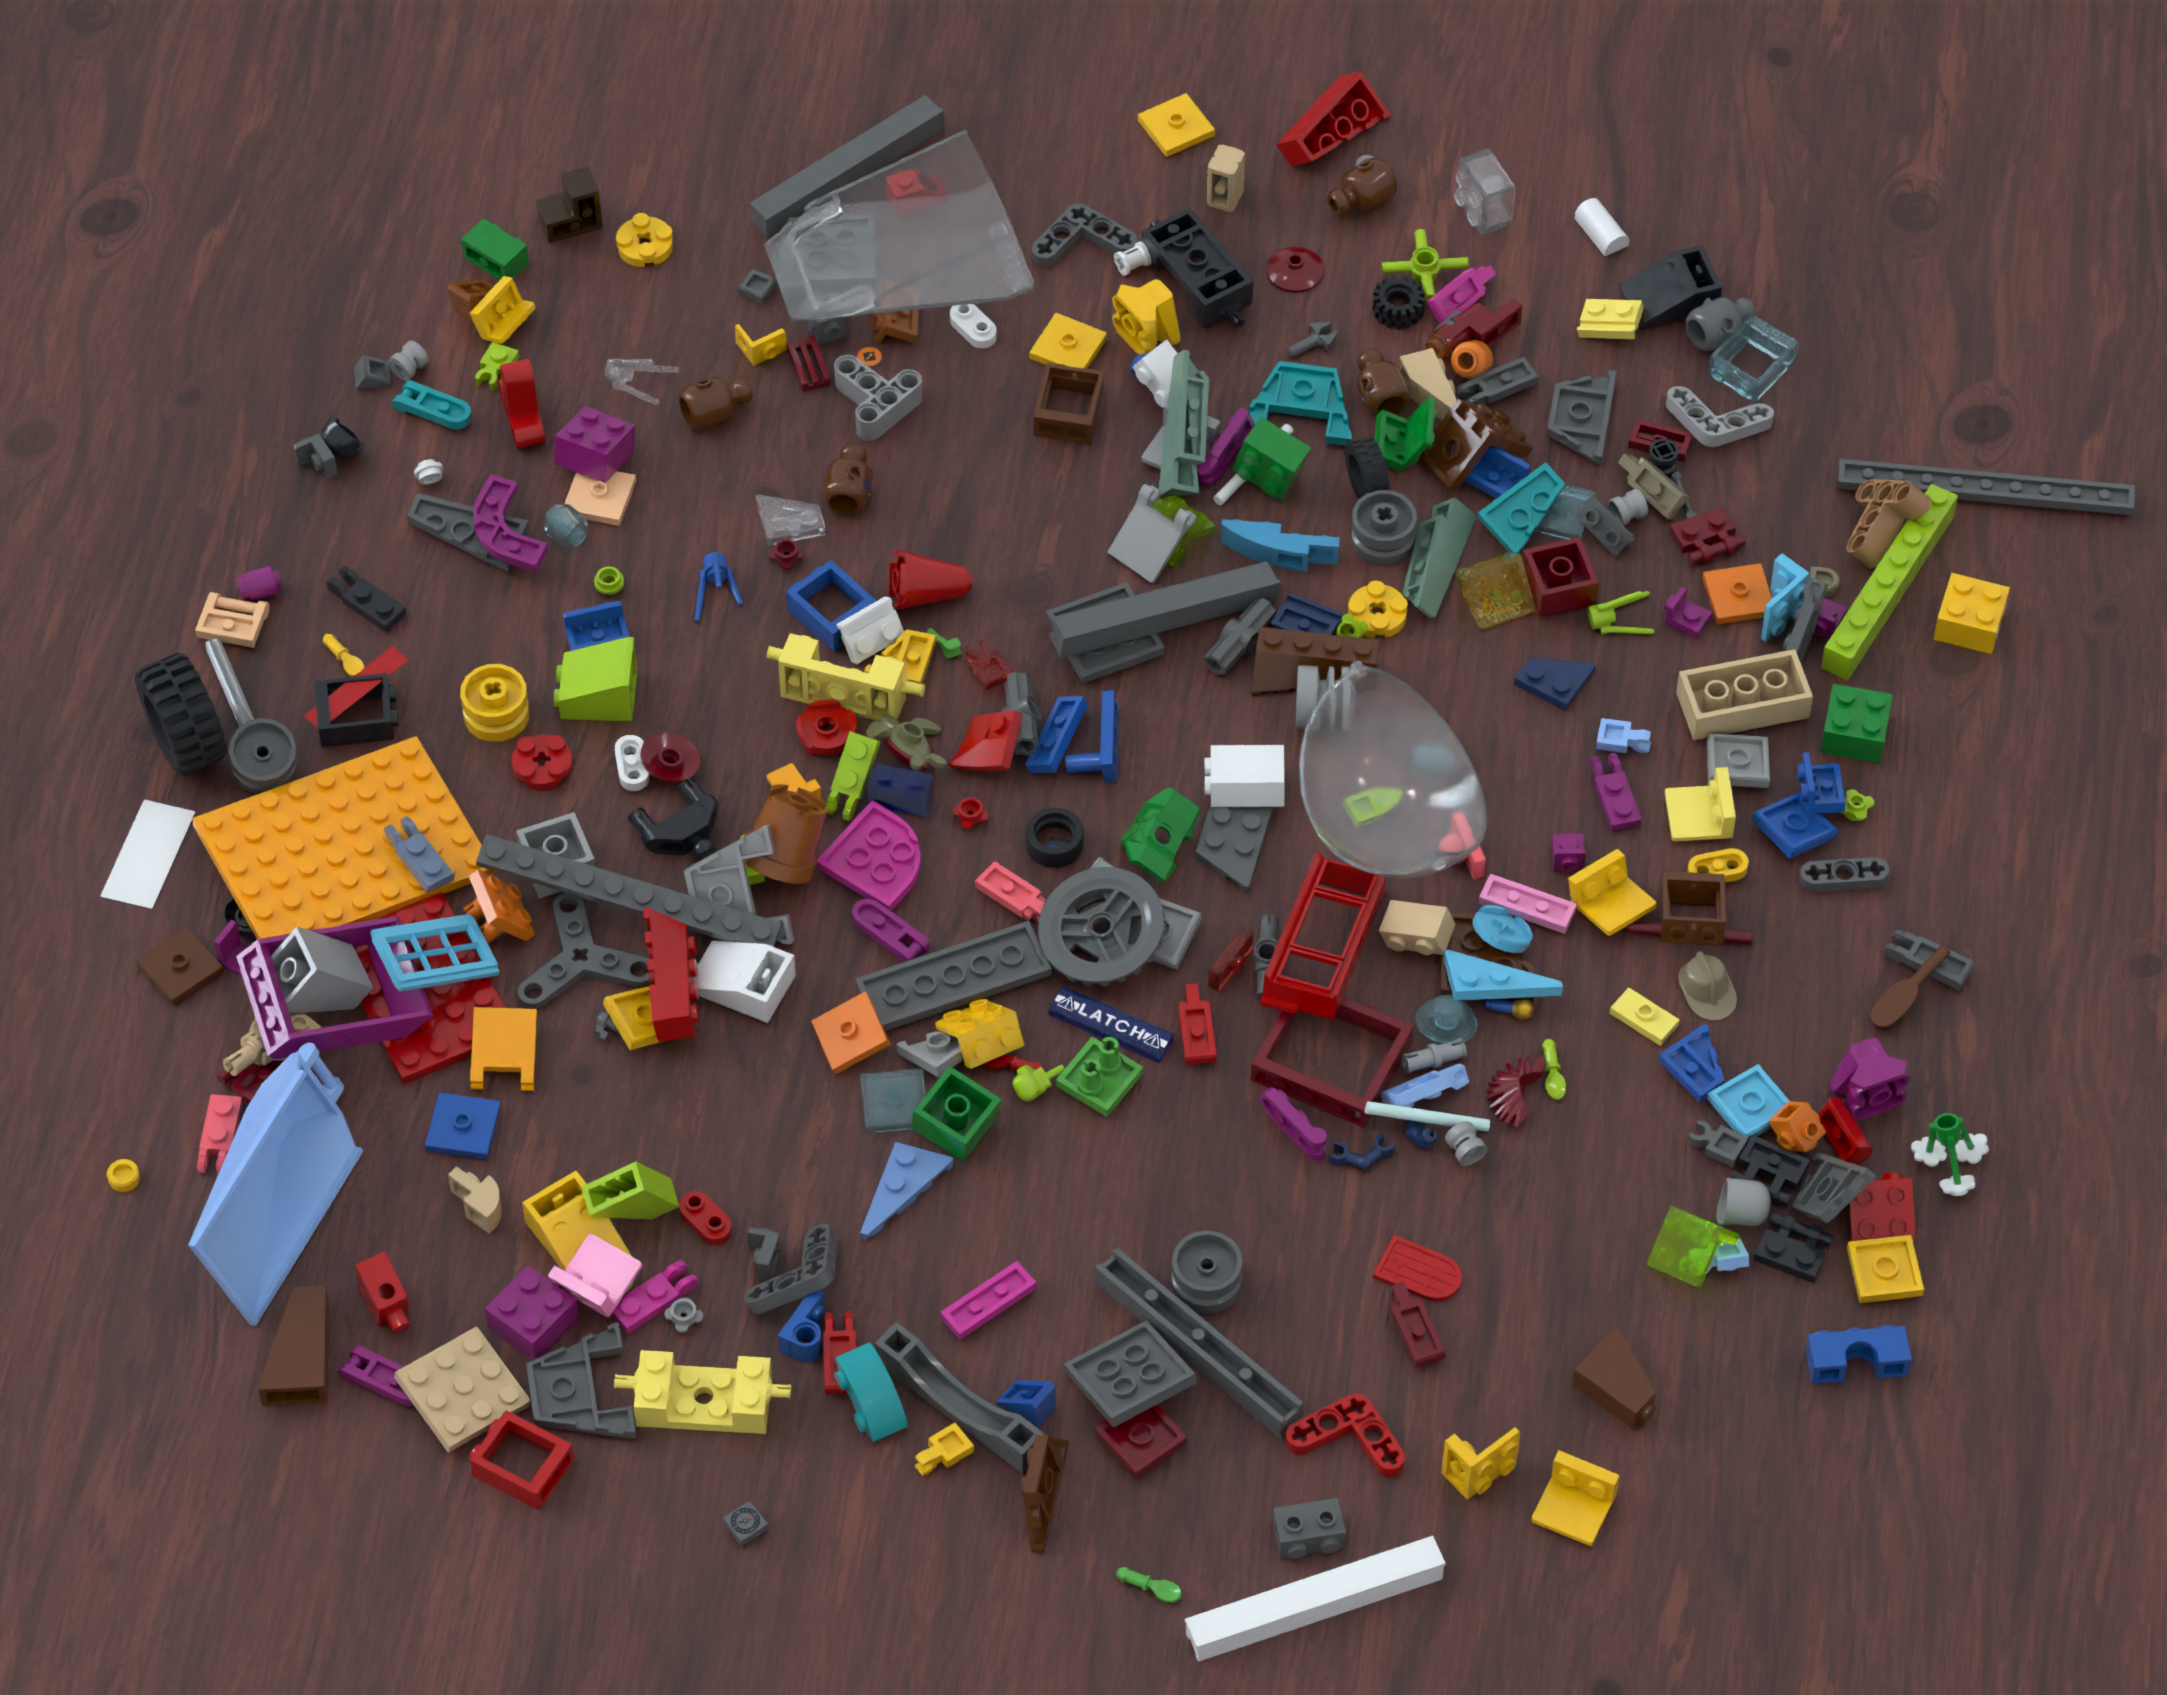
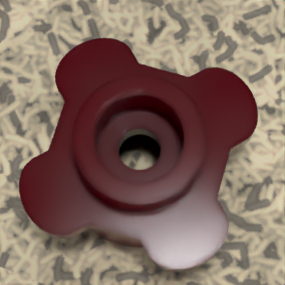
M782 539L775 544L774 549L769 551V558L780 563L782 569L788 570L793 567L797 560L804 558L803 549H798L795 541Z

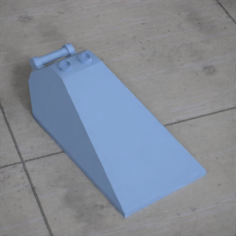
M306 1043L300 1047L298 1052L290 1054L261 1084L249 1103L188 1245L252 1326H257L363 1153L361 1147H356L345 1116L336 1104L344 1090V1085L338 1077H334L318 1056L319 1050L313 1043ZM311 1067H312V1069L315 1071V1073L317 1074V1076L320 1078V1080L323 1082L324 1085H322V1084L320 1083V1081L317 1079V1077L314 1075V1073H313L312 1070H311Z

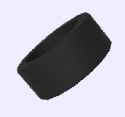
M1051 807L1040 810L1027 823L1026 847L1029 855L1037 863L1046 867L1058 868L1066 866L1078 859L1083 851L1084 828L1081 820L1073 812L1064 808ZM1061 827L1073 835V840L1065 846L1052 848L1042 845L1037 840V834L1046 828Z

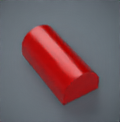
M1830 1098L1818 1114L1820 1123L1826 1131L1825 1135L1840 1160L1859 1165L1870 1157L1873 1149L1841 1098Z

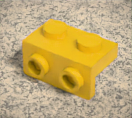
M503 276L470 312V316L481 339L502 344L510 338L512 333L528 318L536 307L534 302L522 300L511 277Z

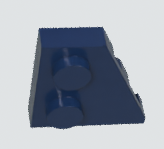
M1529 658L1516 675L1514 685L1567 711L1595 673L1596 665L1586 662Z

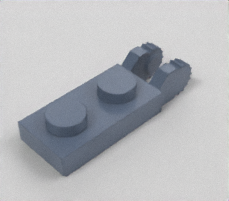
M408 816L400 819L402 829L409 837L408 839L402 841L399 832L393 825L390 824L384 827L385 835L395 848V853L426 893L454 880V873L422 832L419 833L415 823Z

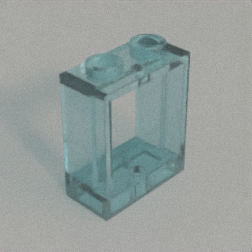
M1751 314L1743 322L1742 326L1734 331L1711 355L1708 374L1716 381L1726 384L1741 396L1747 397L1756 403L1796 361L1799 342ZM1747 343L1776 359L1758 379L1729 363Z

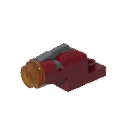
M1513 299L1508 304L1497 308L1495 313H1492L1480 303L1468 307L1463 312L1454 310L1429 336V341L1425 344L1426 350L1433 348L1437 358L1446 360L1452 356L1454 349L1463 342L1477 340L1490 347L1521 324L1522 304Z

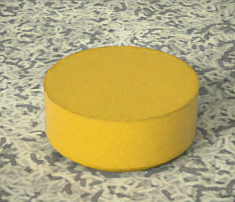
M121 1159L109 1166L107 1178L111 1188L119 1192H127L139 1184L140 1173L138 1166L133 1161Z

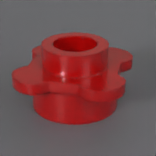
M965 798L959 805L953 808V815L961 820V826L964 829H971L973 825L978 822H985L989 817L988 812L983 810L982 803L977 798Z

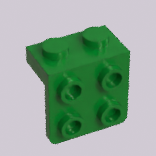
M1428 397L1408 419L1383 409L1376 415L1374 440L1382 452L1386 467L1404 473L1411 464H1415L1418 461L1419 456L1425 449H1429L1432 446L1435 438L1433 423L1437 415V411L1434 409V398Z

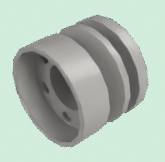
M1298 665L1296 729H1316L1319 716H1325L1327 729L1332 730L1333 716H1340V730H1347L1351 714L1353 713V683L1350 676V668L1342 666L1341 680H1334V666H1329L1327 678L1322 680L1320 679L1318 666Z

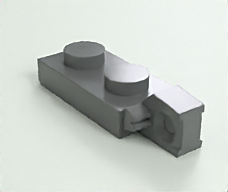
M1809 578L1802 590L1805 600L1803 605L1797 608L1794 615V629L1792 634L1789 633L1783 644L1784 651L1796 650L1800 663L1803 662L1823 609L1821 605L1829 586L1822 581Z

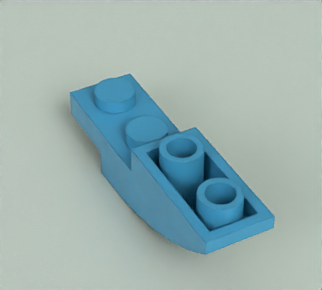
M1222 519L1221 542L1243 556L1260 563L1267 561L1270 566L1308 572V563L1338 565L1340 537L1301 535L1298 533L1286 534L1281 533V524Z

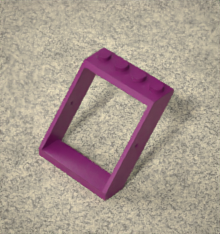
M394 916L309 930L352 944L353 947L368 946L391 1015L388 1017L295 1032L271 955L290 934L257 939L236 956L269 1057L274 1059L288 1058L290 1054L298 1052L300 1047L306 1043H313L319 1052L405 1038L433 1017L424 988L399 992L395 988L372 942L370 934L372 929L402 925L399 917ZM408 941L389 944L394 956L411 953ZM414 960L398 962L403 974L418 972Z

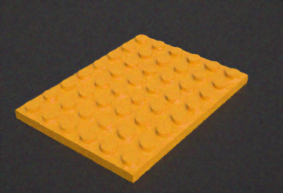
M417 736L192 818L193 827L257 939L290 934L296 927L315 930L376 920L439 892L445 894L471 884L469 876L477 869L489 875H495V871L476 865L482 845ZM406 816L415 823L419 833L422 832L454 873L453 881L429 893L425 892L397 856L395 848L388 841L384 832V827L391 824L399 832L402 841L408 839L409 837L402 829L400 819Z

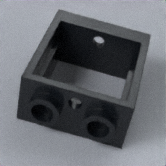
M387 673L315 681L321 747L394 739L393 727H399L397 709H391V703L397 702L395 684L389 685ZM383 679L381 683L359 700L382 698L384 719L332 724V721L330 722L329 695L346 682Z

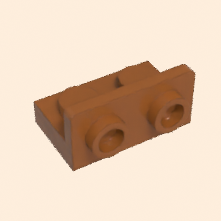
M887 282L881 291L876 292L872 302V307L875 308V316L871 325V329L874 330V342L880 343L885 335H890L913 343L918 331V291Z

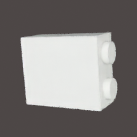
M1211 745V758H1205V795H1211V807H1284V745Z

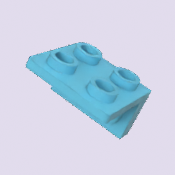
M1783 553L1774 560L1770 587L1772 599L1765 606L1761 639L1764 642H1767L1773 636H1779L1784 631L1786 625L1794 618L1797 608L1800 605L1802 606L1805 600L1802 590L1809 580L1810 573Z

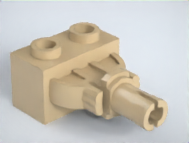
M305 1013L290 1014L295 1032L322 1028ZM255 1018L250 1026L249 1033L241 1037L242 1048L225 1058L223 1065L228 1073L231 1071V1075L236 1076L253 1063L266 1065L272 1060L280 1061L287 1058L274 1059L267 1055Z

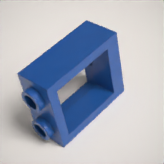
M832 560L823 566L815 568L808 577L794 583L786 591L787 610L833 652L844 645L841 631L837 628L836 624L876 602L868 592ZM831 583L856 604V606L832 623L807 602L808 599Z

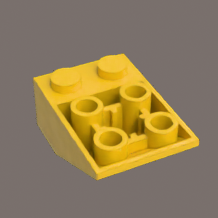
M577 1171L572 1172L523 1201L525 1223L562 1270H565L588 1234L599 1237L631 1256L609 1218L589 1216L581 1189L582 1186L586 1185V1182Z

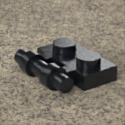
M1752 1135L1738 1161L1739 1166L1747 1169L1746 1173L1743 1174L1733 1170L1730 1178L1759 1181L1756 1179L1759 1174L1773 1180L1771 1186L1763 1183L1769 1190L1771 1203L1775 1204L1778 1202L1788 1207L1792 1195L1782 1191L1784 1186L1797 1190L1809 1168L1810 1160Z
M1773 1212L1769 1224L1779 1227L1780 1231L1776 1233L1768 1229L1765 1230L1755 1252L1754 1261L1814 1283L1826 1256V1251L1818 1249L1816 1246L1818 1243L1830 1247L1834 1235L1823 1231V1227L1816 1224L1809 1226L1796 1221V1217L1790 1214L1783 1216ZM1791 1232L1808 1238L1806 1243L1789 1238Z

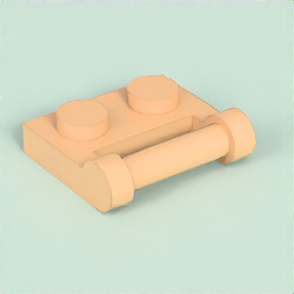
M210 592L195 629L196 637L208 640L219 638L224 643L254 648L263 622L269 614V602H247L221 597L219 593ZM220 608V609H226V610L237 611V612H242V613H248V614H253V616H252V615L241 614V613H235V612L224 611V610H218V609Z

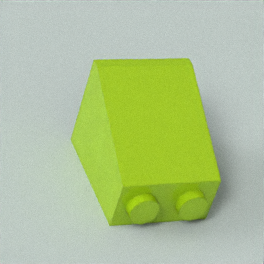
M634 637L617 639L563 654L562 665H557L556 680L557 683H560V689L554 690V707H559L560 719L633 722L638 674Z

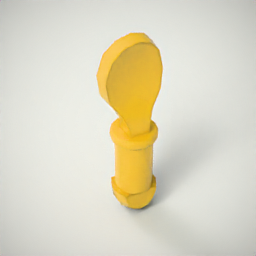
M326 634L323 637L324 646L335 654L337 660L343 661V668L349 676L353 677L365 668L362 660L350 655L349 650L338 642L336 636Z

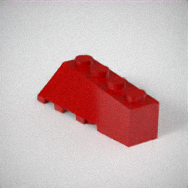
M1361 71L1342 75L1280 139L1276 146L1291 167L1309 163L1333 150L1339 144L1355 137L1361 131L1374 126L1380 120L1391 116V113Z
M651 908L643 909V916L648 928V932H645V941L649 954L647 965L651 983L649 985L651 1014L658 1042L694 1037L695 1023H700L699 1009L697 1004H694V1000H699L697 982L693 981V977H698L696 959H692V955L697 954L695 936H689L685 923Z

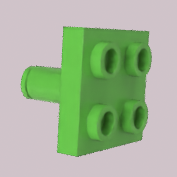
M1091 1037L1058 1076L1056 1087L1108 1117L1144 1074V1067L1119 1053V1043L1115 1038L1106 1037L1101 1042Z

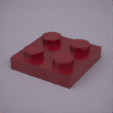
M1158 1405L1149 1408L1114 1428L1107 1420L1095 1427V1435L1135 1479L1187 1444V1436Z

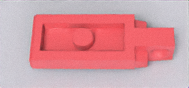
M993 862L974 881L976 889L1016 915L1028 921L1033 918L1035 922L1039 923L1040 914L1046 902V899L1042 896V891L999 863Z

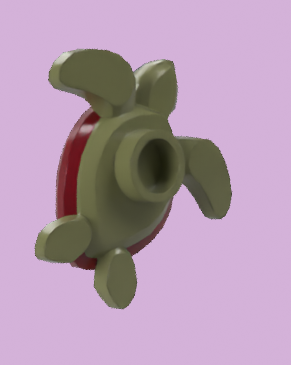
M882 715L880 721L872 722L866 731L869 738L875 740L884 738V744L890 755L908 768L918 771L926 770L930 765L935 768H945L947 762L945 759L934 754L932 745L923 736L924 734L939 735L941 732V728L930 720L914 718L911 722L899 723L889 715Z

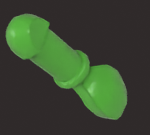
M1120 1567L1116 1571L1117 1578L1121 1582L1133 1584L1144 1591L1151 1589L1155 1596L1164 1603H1175L1182 1598V1590L1171 1581L1152 1580V1576H1146L1130 1570L1129 1567Z

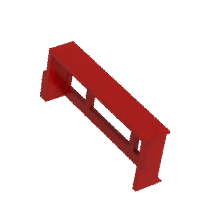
M1318 850L1316 851L1266 969L1260 1005L1296 1014L1299 1010L1334 1020L1386 893L1388 871H1384L1383 874L1325 858ZM1323 883L1366 895V897L1363 898L1321 887L1319 884ZM1314 896L1361 908L1342 956L1295 944ZM1290 954L1337 966L1329 988L1283 976L1282 972Z

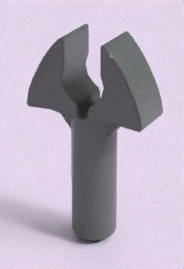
M1331 322L1309 324L1311 336L1288 347L1287 353L1291 358H1294L1315 346H1322L1328 352L1337 340V330L1329 335H1322L1331 331Z

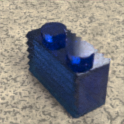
M878 762L873 765L867 785L868 804L873 800L889 810L928 817L934 798L932 773L916 772L913 769L909 771L908 768L903 770L902 767L897 769L896 766H885L884 763L879 765Z

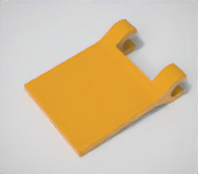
M474 1007L470 1090H483L484 1071L521 1072V1091H534L537 1009Z

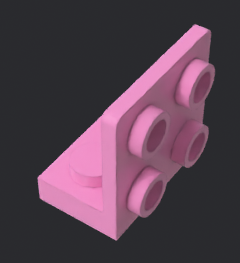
M588 1234L566 1269L562 1270L554 1265L548 1274V1278L574 1299L609 1318L642 1268V1263L599 1237Z

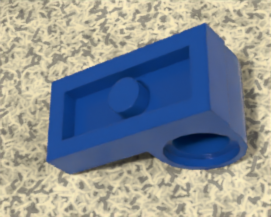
M816 1291L806 1295L778 1334L779 1352L803 1363L813 1362L820 1357L822 1341L821 1330L817 1324L821 1322L826 1312L823 1292ZM811 1340L812 1342L802 1343L801 1341Z

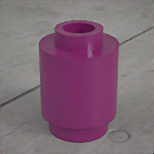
M270 565L245 572L242 577L236 578L243 601L251 599L252 602L279 594L277 588L283 586L278 569L272 571Z

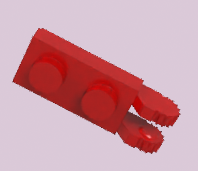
M852 1311L845 1312L844 1327H846V1330L833 1331L834 1316L832 1312H825V1331H823L825 1394L847 1393L846 1389H840L834 1373L838 1371L835 1358L856 1349V1331L853 1330Z

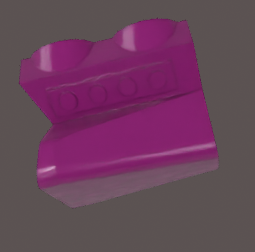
M1876 1038L1863 1040L1850 1046L1831 1079L1829 1088L1836 1095L1847 1096L1845 1105L1857 1122L1896 1109L1907 1098V1094L1903 1089L1910 1082V1076L1906 1071L1907 1061L1887 1056L1881 1043Z

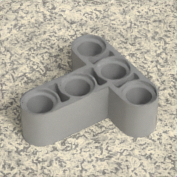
M842 355L835 360V386L841 393L859 405L855 411L856 433L864 441H873L882 436L922 402V377L915 370H903L890 381H887L852 355Z

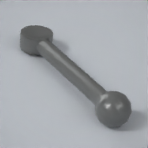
M1678 471L1673 472L1670 476L1671 480L1685 492L1681 482L1682 474ZM1687 499L1684 503L1687 511L1686 519L1698 515L1696 511L1692 510Z

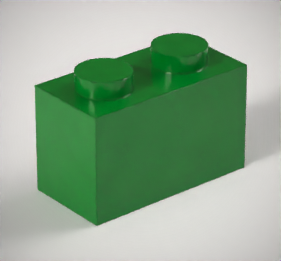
M484 218L461 239L463 258L498 280L503 276L513 279L529 264L527 245L520 238H514L499 225H493Z

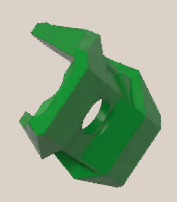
M1169 787L1146 801L1132 825L1120 840V846L1126 849L1130 863L1142 867L1153 875L1158 883L1165 882L1178 867L1174 863V858L1180 844L1191 839L1193 836L1200 807ZM1157 828L1167 832L1169 837L1167 844H1161L1157 841L1155 837V830Z

